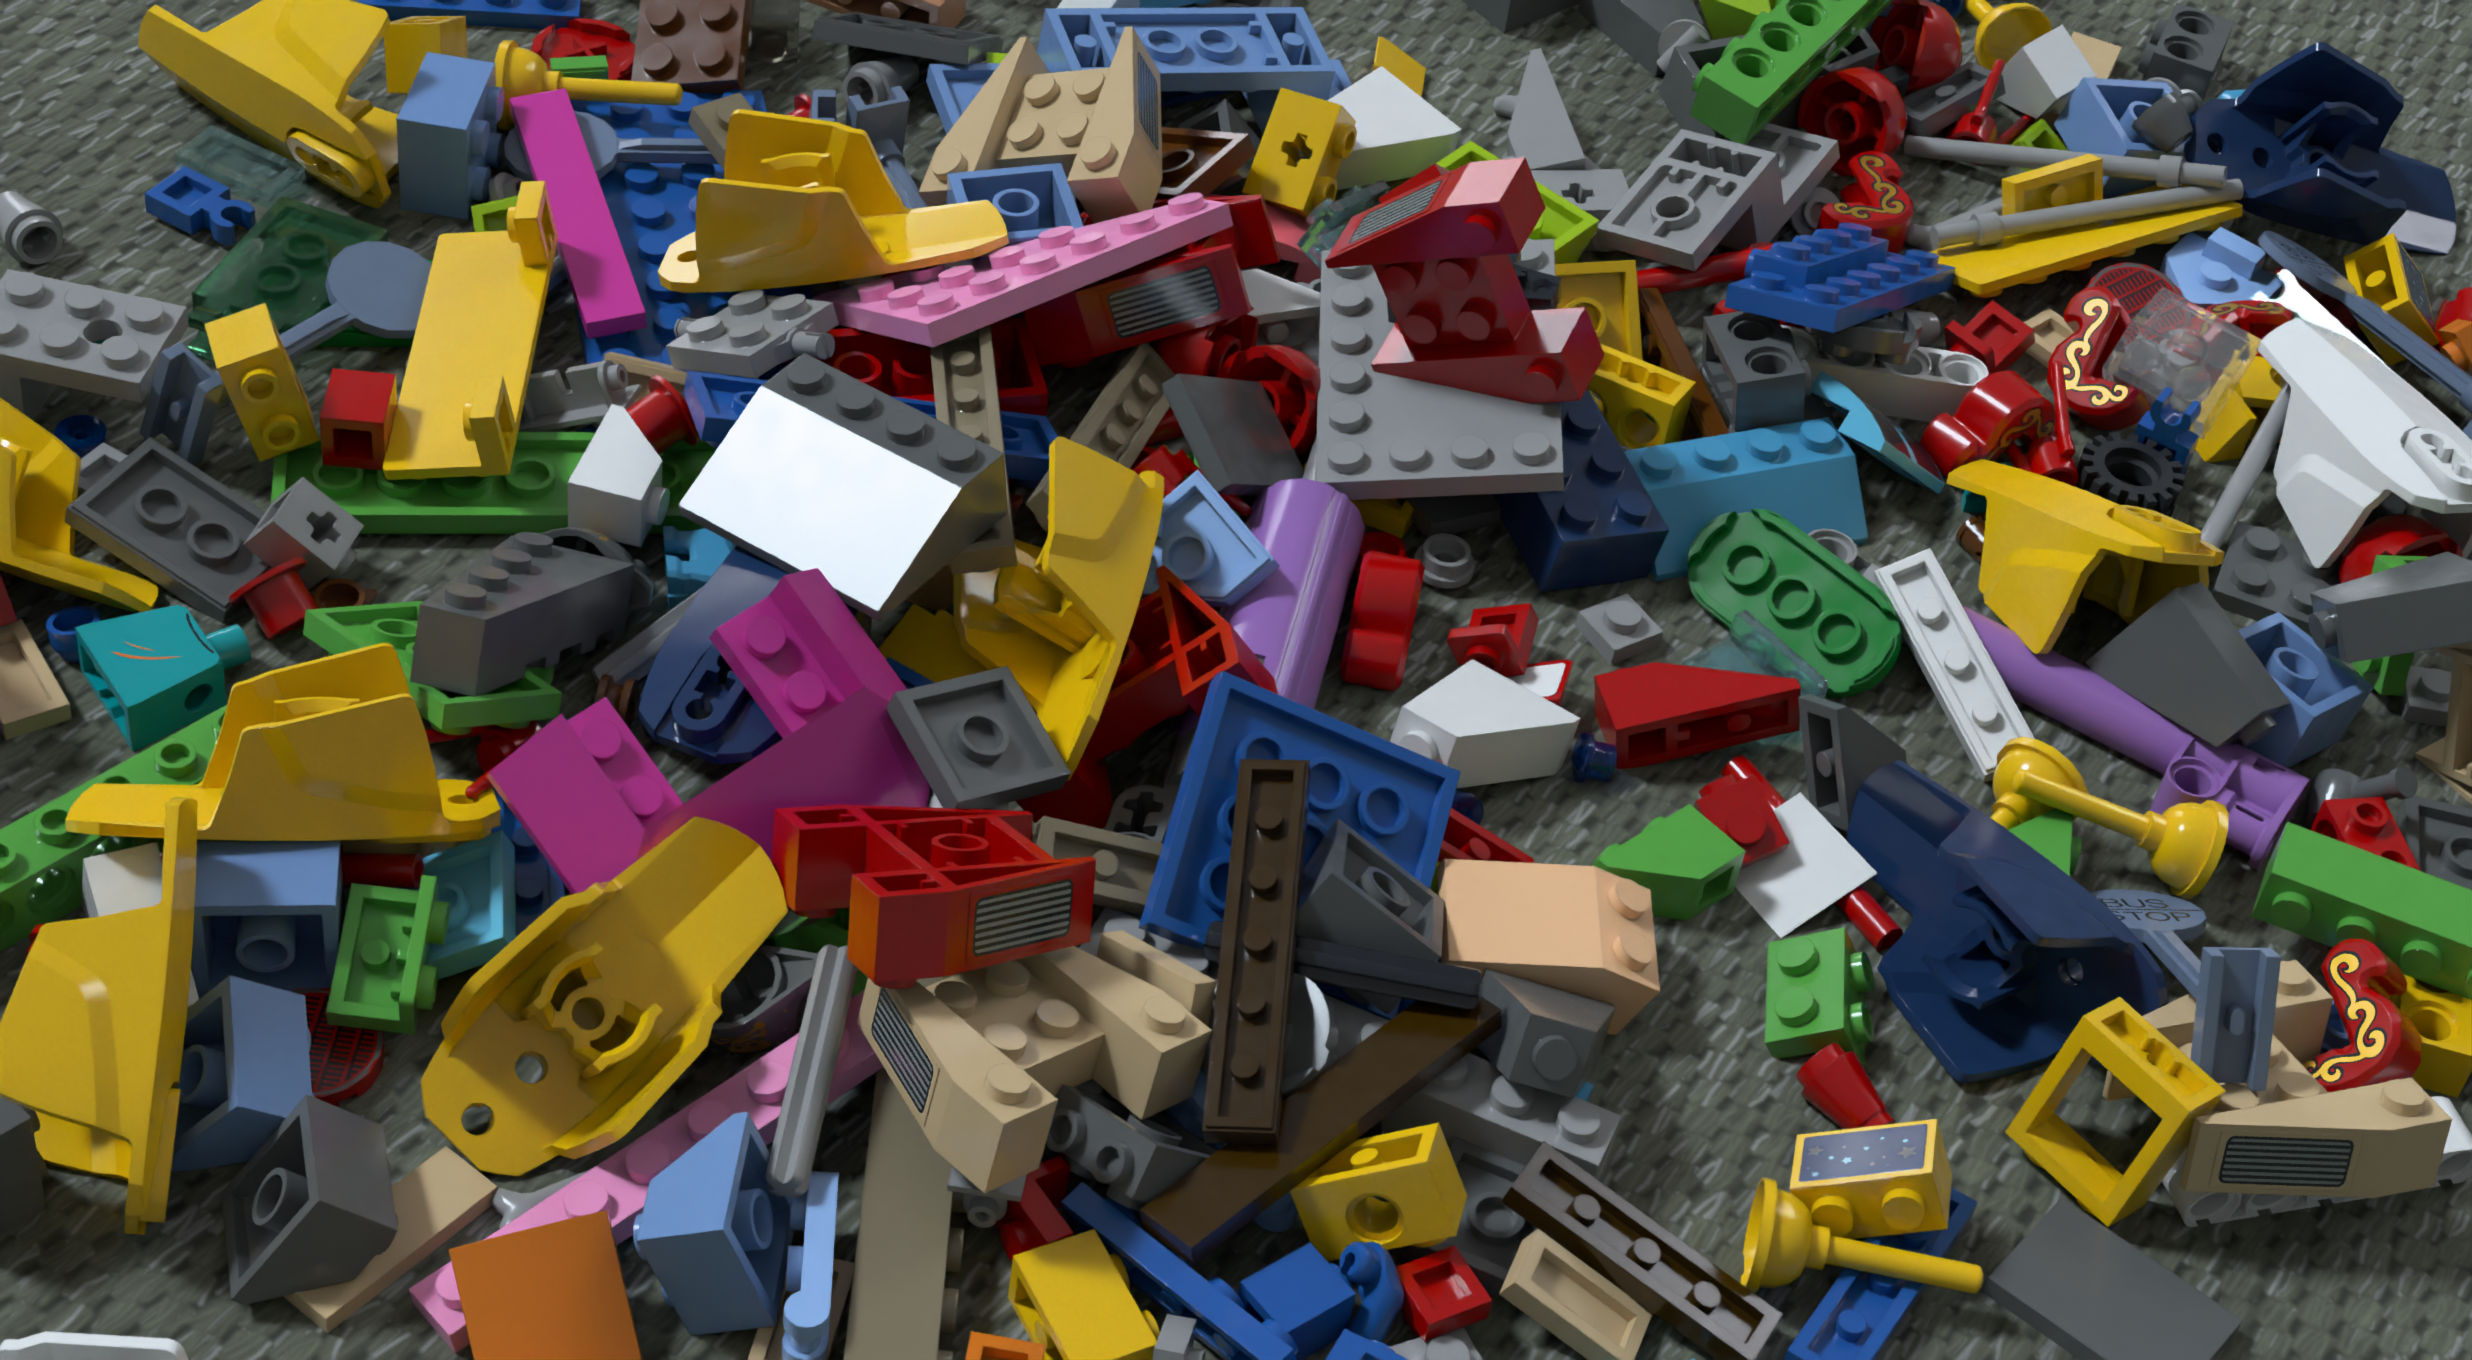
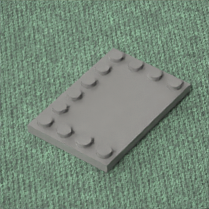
M1528 239L1521 250V266L1555 276L1554 239ZM1322 250L1318 365L1320 368L1321 387L1317 400L1315 481L1332 486L1338 492L1346 494L1349 500L1564 491L1561 402L1529 404L1374 372L1371 363L1395 324L1394 322H1388L1387 298L1372 265L1327 268L1325 260L1331 250Z

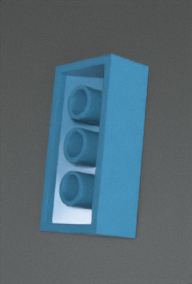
M1829 417L1624 451L1669 528V532L1650 570L1655 581L1687 576L1689 549L1697 534L1716 517L1732 511L1739 514L1742 512H1752L1751 509H1766L1783 516L1807 535L1817 529H1834L1846 534L1856 545L1867 543L1868 533L1855 454Z

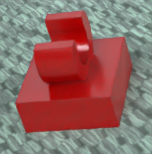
M1455 1245L1395 1267L1404 1291V1302L1401 1307L1403 1309L1402 1317L1416 1338L1421 1337L1424 1342L1488 1318L1492 1299Z

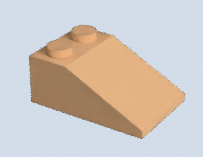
M1443 859L1437 866L1438 896L1444 900L1441 963L1478 969L1482 972V978L1487 968L1612 1003L1616 1009L1607 1034L1614 1035L1621 1031L1660 992L1650 889L1638 885L1630 879L1619 877L1595 866Z

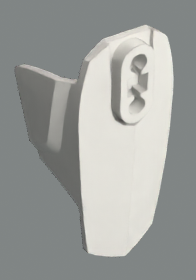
M2301 318L2288 321L2267 334L2261 340L2257 351L2284 378L2291 388L2282 438L2274 466V477L2277 481L2276 496L2312 565L2315 568L2330 567L2359 531L2372 510L2385 500L2391 492L2400 497L2406 504L2407 515L2419 517L2421 512L2424 519L2439 526L2452 540L2458 543L2462 549L2463 558L2467 559L2472 551V440L2420 392L2352 339Z

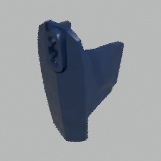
M2317 42L2279 63L2253 80L2242 95L2237 98L2210 99L2190 118L2194 132L2184 146L2187 162L2227 166L2226 180L2238 178L2243 184V198L2234 201L2243 205L2242 210L2301 230L2363 245H2369L2394 233L2407 253L2446 255L2455 241L2456 210L2451 185L2446 172L2443 169L2381 147L2390 127L2404 107L2403 96L2397 93L2387 79L2327 43Z
M738 545L735 546L698 593L667 637L655 658L644 689L639 697V718L646 737L716 765L752 760L773 743L776 744L783 740L709 637L717 627L769 596L781 578L790 573ZM845 603L871 639L872 617Z
M1901 760L1878 768L1863 782L1853 803L1847 831V842L1877 872L1872 879L1913 917L1912 922L1900 939L1882 957L1877 969L1885 981L1892 1002L1956 1081L1972 1083L1990 1080L2038 1068L2051 1062L2083 1015L2118 997H2121L2141 1016L2169 1003L2163 971L2133 932L2094 895L2002 825ZM2093 1056L2090 1058V1062L2104 1067Z

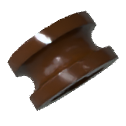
M603 674L598 684L594 704L606 697L630 729L637 707L638 680L627 678L625 683L618 684L614 681L613 675Z

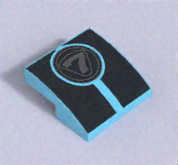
M1820 371L1813 383L1812 393L1846 417L1838 432L1894 472L1940 494L1945 485L1937 466L1923 446L1909 432L1827 373Z

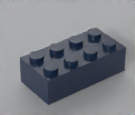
M1586 389L1580 401L1561 402L1564 491L1493 494L1502 509L1499 516L1541 592L1613 584L1647 577L1669 532L1665 521L1590 392Z

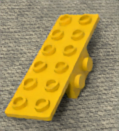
M2092 154L2082 155L2002 179V215L2103 200V159ZM2182 184L2181 187L2192 186V185ZM2153 185L2116 197L2167 190L2173 188L2157 187V185ZM2234 201L2007 236L2002 237L1998 244L1976 247L1973 242L1950 245L1929 252L1939 256V264L1956 267L1953 284L1969 290L1972 296L1988 298L1998 296L2003 292V288L2016 284L2044 282L2047 280L2048 275L2056 272L2087 269L2092 266L2093 261L2099 259L2133 255L2136 252V248L2152 243H2173L2179 240V235L2195 230H2216L2222 227V222L2241 217L2243 205Z

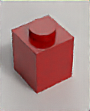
M332 368L319 417L323 465L383 470V462L397 409L396 374Z

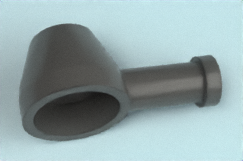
M2171 92L2145 110L2133 122L2132 128L2145 141L2169 153L2193 134L2194 130L2190 118L2203 106V101L2194 92H2187L2180 96L2175 92Z
M2405 766L2392 769L2388 774L2365 780L2341 769L2321 770L2314 776L2308 789L2306 807L2307 826L2311 829L2324 800L2383 797L2384 801L2394 798L2407 799L2416 794L2417 779L2412 770Z

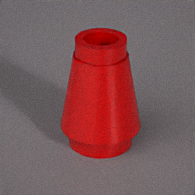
M1832 1043L1812 1056L1797 1072L1796 1079L1804 1087L1801 1096L1840 1128L1852 1129L1895 1124V1120L1887 1112V1107L1854 1051L1845 1052L1838 1043Z

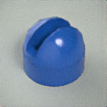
M74 606L62 609L48 618L46 628L50 644L54 651L60 654L63 659L73 663H80L75 627L101 621L98 610L88 606Z

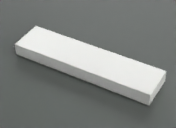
M1930 548L1875 570L1873 581L1892 602L1901 624L1902 634L1971 763L1983 782L1993 780L1997 764V754L2010 739L2022 736L2035 738Z

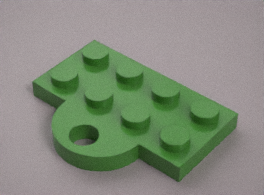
M422 601L306 610L303 635L325 649L328 656L379 643H390L393 645L406 677L410 695L415 699L420 716L431 722V727L438 732L463 735L470 733L472 727L494 724L505 728L520 729L528 727L532 720L551 719L559 715L562 692L550 685L553 681L555 665L546 669L540 667L525 668L524 678L476 697L410 682L419 607L423 603Z

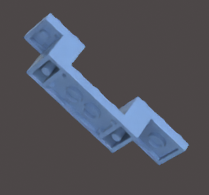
M1303 7L1045 8L1037 53L1050 73L1109 68L1124 28L1133 26L1160 72L1161 91H1187L1190 93L1241 91L1262 135L1266 129L1281 87L1327 101L1352 85L1340 60H1329ZM1000 63L969 65L929 64L926 83L946 135Z

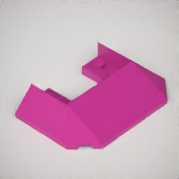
M819 568L784 575L769 596L717 627L709 637L783 740L687 802L683 803L606 697L569 720H566L561 713L488 773L486 777L571 894L583 892L596 882L611 881L694 816L717 821L742 832L758 843L772 862L775 808L839 804L928 807L930 785L886 710L894 693L907 690V688ZM787 905L788 914L793 910Z

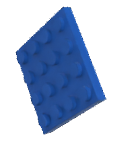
M1224 671L1214 676L1208 688L1138 928L1175 943L1204 950V940L1211 922L1224 921L1240 759L1309 760L1311 781L1303 869L1328 829L1339 818L1430 889L1461 771ZM1314 982L1328 996L1348 1004L1363 1005L1348 996L1341 987ZM1370 1002L1364 1006L1369 1009L1370 1013L1390 1021L1397 1016L1400 1002L1388 1015Z

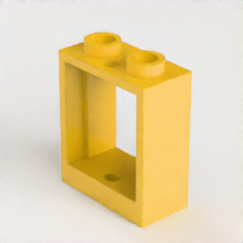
M2118 997L2082 1016L2005 1133L2024 1150L2026 1156L2034 1164L2045 1169L2065 1187L2086 1212L2096 1216L2107 1227H2110L2147 1203L2189 1144L2195 1117L2209 1115L2226 1090L2121 997ZM2092 1056L2162 1118V1121L2124 1175L2054 1112Z

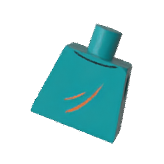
M180 605L75 627L81 672L132 751L141 749L224 707L227 704L224 670L251 661V650L248 640L238 624L205 635L189 610Z

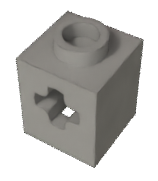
M302 477L273 500L243 545L272 568L292 559L304 557L307 564L298 574L309 590L325 577L329 580L340 578L349 568L357 555V552L350 546L364 525Z

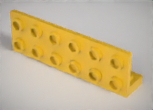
M545 181L521 182L516 206L509 207L507 211L506 231L444 233L438 237L382 468L387 480H423L428 478L467 476L486 477L510 474L559 238Z

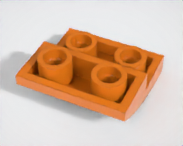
M608 1210L449 1249L474 1360H643Z

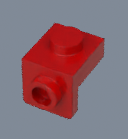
M1993 300L1964 327L1952 320L1944 328L1947 351L1965 353L1976 357L1986 365L1989 372L1988 375L2005 371L2035 343L2034 329Z
M1531 603L1473 609L1469 627L1451 629L1447 643L1460 667L1473 659L1504 677L1525 675L1539 619Z
M1733 774L1726 775L1700 789L1699 794L1701 798L1695 801L1694 808L1746 851L1740 870L1787 849L1790 842L1755 774L1736 781Z
M1061 1155L1040 1163L1038 1169L1027 1174L1021 1202L1008 1200L1006 1214L995 1223V1226L1000 1231L1003 1248L1011 1261L1013 1260V1255L1073 1236L1074 1232L1056 1209L1063 1206L1061 1201L1066 1195L1070 1175L1069 1170L1071 1169L1070 1165Z

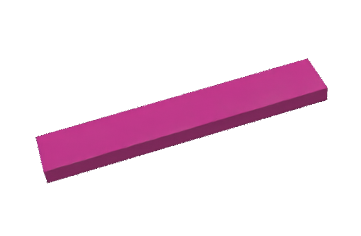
M566 88L509 98L511 115L534 181H545L559 237L557 250L587 338L591 339L647 328L644 306Z

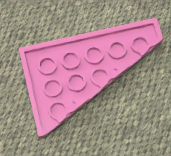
M1188 193L1170 199L1168 205L1076 229H1073L1072 226L1051 228L1041 232L1037 239L1002 247L976 258L912 269L897 275L826 292L813 297V299L833 302L839 325L929 347H936L1232 227L1233 222L1228 203L1203 199L1201 193Z

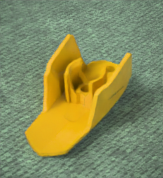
M262 0L207 32L197 30L156 4L146 12L140 26L138 47L179 87L281 158L342 195L377 209L389 199L391 190L388 181L399 171L396 121L398 114L374 107L367 99L359 100L347 94L351 84L376 50L390 25L388 13L384 9L350 0Z
M737 109L732 112L729 119L724 179L704 178L701 180L697 194L695 232L669 245L659 267L658 276L661 286L670 291L680 293L735 292L802 286L863 278L972 259L1005 246L1009 243V239L1001 214L989 200L915 209L907 208L885 172L867 132L862 129L852 128L832 121Z
M0 397V571L130 612L140 613L153 610L158 597V586L155 581L80 559L75 555V529L65 523L66 507L77 499L81 458L60 439Z
M1058 436L1049 446L1048 536L1043 548L1015 539L1017 566L997 568L982 573L969 572L953 575L954 626L959 634L962 649L986 668L992 670L1008 666L1030 705L1036 710L1037 717L1071 772L1067 779L1070 780L1099 721L1134 622L1158 534L1163 507L1164 477L1155 471H1143L1138 475L1135 471L1086 446Z
M1985 459L1960 466L1948 474L1946 484L1985 496L1987 499L1978 588L1983 594L1984 603L2035 654H2048L2051 651L2070 614L2075 613L2077 600L2084 585V598L2096 601L2098 604L2115 612L2128 625H2131L2173 589L2203 582L2208 589V566H2217L2223 562L2225 552L2200 539L2201 530L2150 509L2119 505L2055 479Z
M379 643L268 671L248 680L235 683L230 692L221 730L204 778L199 784L96 783L84 791L73 803L67 814L65 826L68 832L82 834L164 838L165 803L171 798L182 797L193 798L198 801L197 839L327 841L367 839L384 844L480 840L490 835L492 828L501 826V808L492 788L472 800L466 797L465 790L474 782L456 779H437L427 734L415 699L410 695L396 649L390 643Z
M174 797L165 803L161 901L157 905L99 917L44 924L40 928L28 953L0 1021V1097L35 1110L40 1122V1130L34 1133L36 1148L46 1164L122 1179L128 1182L124 1233L144 1235L147 1222L165 1223L181 1092V1089L176 1087L180 1080L193 946L198 801L193 798Z
M694 816L611 881L596 882L583 892L564 896L556 901L468 980L454 1000L441 1023L444 1040L434 1054L420 1081L425 1119L478 1171L507 1176H520L558 1155L571 1159L583 1157L625 1136L707 1047L713 1024L722 1014L721 993L788 912L779 876L762 847L747 835L728 825ZM529 1056L538 1060L542 1070L538 1081L525 1083L519 1079L515 1067L521 1057ZM487 1107L491 1114L488 1116L489 1124L486 1131L480 1135L468 1133L462 1125L464 1112L469 1108Z

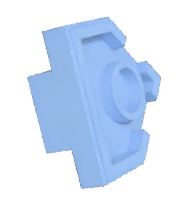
M2222 227L2218 228L2208 240L2193 232H2189L2165 254L2160 267L2161 273L2165 274L2180 289L2189 308V319H2193L2200 311L2212 305L2230 301L2263 300L2274 302L2280 296L2285 283L2284 280L2261 269L2267 253L2262 248Z
M1197 470L1163 499L1158 534L1140 600L1160 589L1156 569L1165 565L1210 607L1231 608L1280 565L1200 471Z

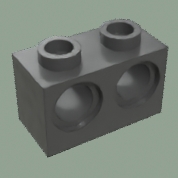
M2176 3L2169 20L2158 19L2150 43H2147L2140 60L2137 72L2146 75L2144 81L2154 77L2169 79L2180 90H2193L2203 101L2221 61L2235 21Z
M1744 311L1704 317L1702 365L1734 430L1740 431L1803 421L1805 396L1811 395L1813 388L1812 375L1808 363L1800 361L1795 353L1794 340L1790 329L1782 328L1777 319Z

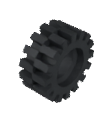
M2119 432L2109 433L2107 440L2102 435L2094 437L2092 444L2088 442L2085 445L2076 468L2079 479L2075 487L2119 505L2146 508L2171 517L2185 482V474H2180L2183 468L2180 462H2170L2173 453L2167 448L2160 452L2156 451L2157 442L2149 438L2146 444L2139 443V435L2128 433L2126 440L2121 439ZM2118 479L2131 482V483H2133V484H2135V485H2137V486L2124 483V482H2122V481H2120V480H2118Z

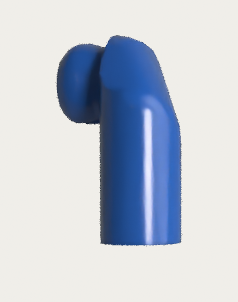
M1360 1241L1353 1242L1343 1250L1339 1266L1341 1273L1347 1275L1348 1279L1355 1283L1362 1303L1347 1330L1368 1340L1383 1343L1403 1305L1404 1291L1392 1256L1383 1246L1374 1241L1366 1243Z

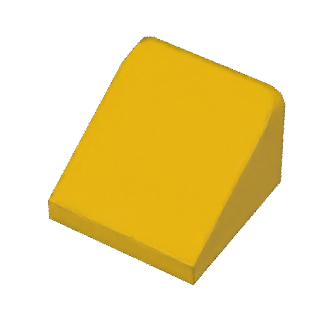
M1378 36L1372 72L1383 66L1422 97L1426 68L1389 40Z
M2230 382L2221 383L2201 403V413L2189 428V431L2199 435L2195 448L2196 451L2208 463L2241 458L2257 418Z

